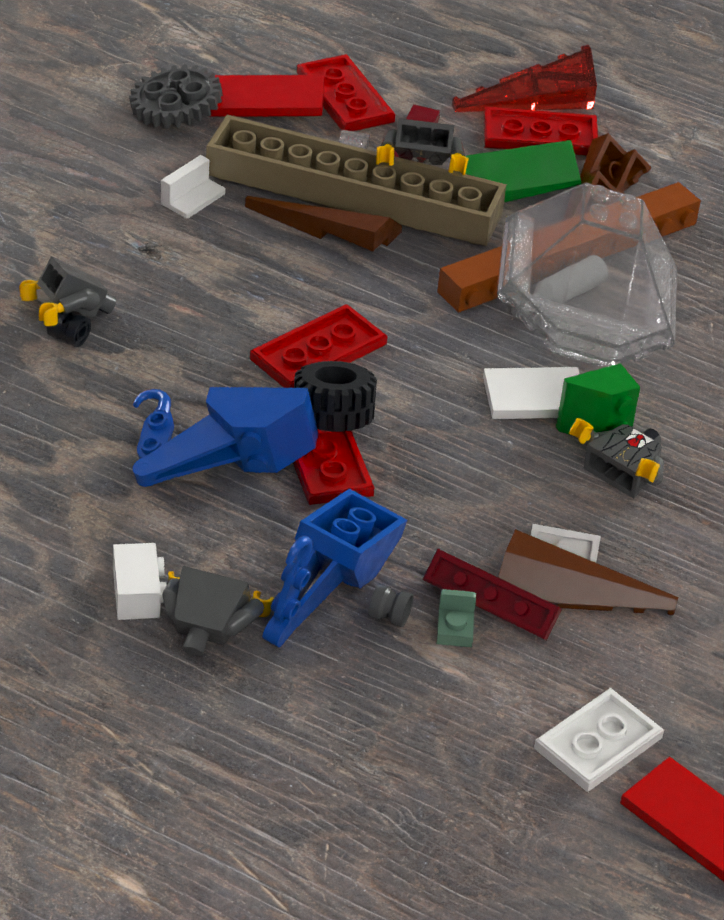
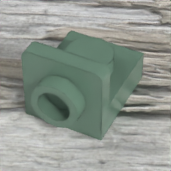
M441 590L436 644L472 647L476 603L475 592Z

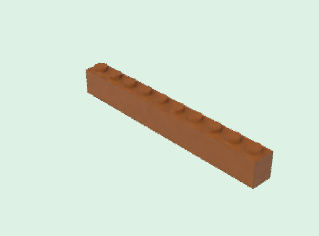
M680 182L671 184L442 267L439 272L437 293L459 313L537 284L590 256L604 259L695 225L701 200Z

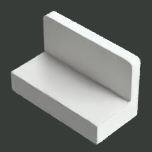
M199 155L161 180L160 204L184 218H190L225 195V187L209 179L210 160Z
M538 524L532 525L531 536L596 563L601 536Z

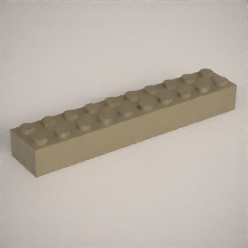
M226 115L206 146V158L210 160L209 176L244 184L248 187L272 191L275 194L299 198L303 201L323 204L330 208L390 217L397 223L416 230H425L444 237L468 241L472 244L487 246L503 213L507 184L467 174L462 175V173L455 171L449 173L447 169L395 156L394 165L389 166V163L385 162L377 165V152L231 115Z

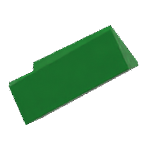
M571 140L465 156L469 158L465 174L507 184L504 203L581 185V178Z

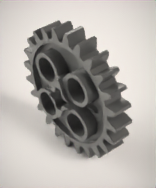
M184 64L181 69H177L176 65H173L171 70H166L162 67L160 73L151 71L150 78L143 76L141 77L142 83H135L136 89H131V96H129L133 115L137 116L138 121L144 119L145 125L153 122L155 128L164 124L165 129H168L171 124H175L179 128L183 122L191 125V120L193 119L202 121L201 115L211 116L210 110L218 109L217 104L222 102L221 96L223 94L219 77H215L214 72L208 73L207 68L198 70V65L188 69L187 64Z

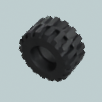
M323 361L305 365L295 373L294 388H308L317 429L331 432L352 431L369 425L372 419H374L377 379L366 368L342 361Z

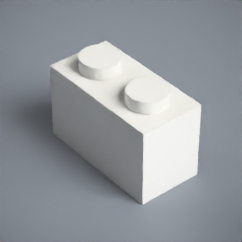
M156 543L113 544V576L117 620L160 618L161 603H164L162 594L167 584L159 580V578H164V557H157Z

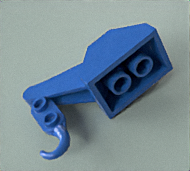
M209 387L206 399L209 415L173 439H171L174 430V421L170 411L171 398L166 392L160 389L146 390L140 393L133 403V406L137 408L147 399H157L159 401L157 408L144 421L137 446L139 460L133 465L136 482L142 487H149L169 479L235 462L244 472L277 473L315 449L318 438V430L308 388Z
M348 489L301 520L295 536V542L286 558L287 566L281 575L284 585L282 591L276 595L272 602L271 610L274 611V615L266 625L262 638L277 647H281L293 631L342 581L347 585L361 589L373 580L401 539L407 519ZM325 570L317 579V581L312 585V587L308 590V592L305 594V592L307 591V589L309 588V586L311 585L319 571Z

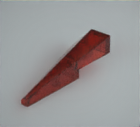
M589 45L581 46V51L569 56L561 54L557 56L558 60L544 66L536 64L499 79V84L486 89L483 86L476 88V93L461 99L456 96L452 100V107L455 112L485 111V107L523 110L593 109L597 82L591 48Z

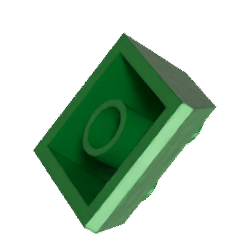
M621 363L564 378L556 424L557 430L569 434L568 432L576 418L590 423L593 426V431L596 433L613 430L623 424L633 427L640 386Z

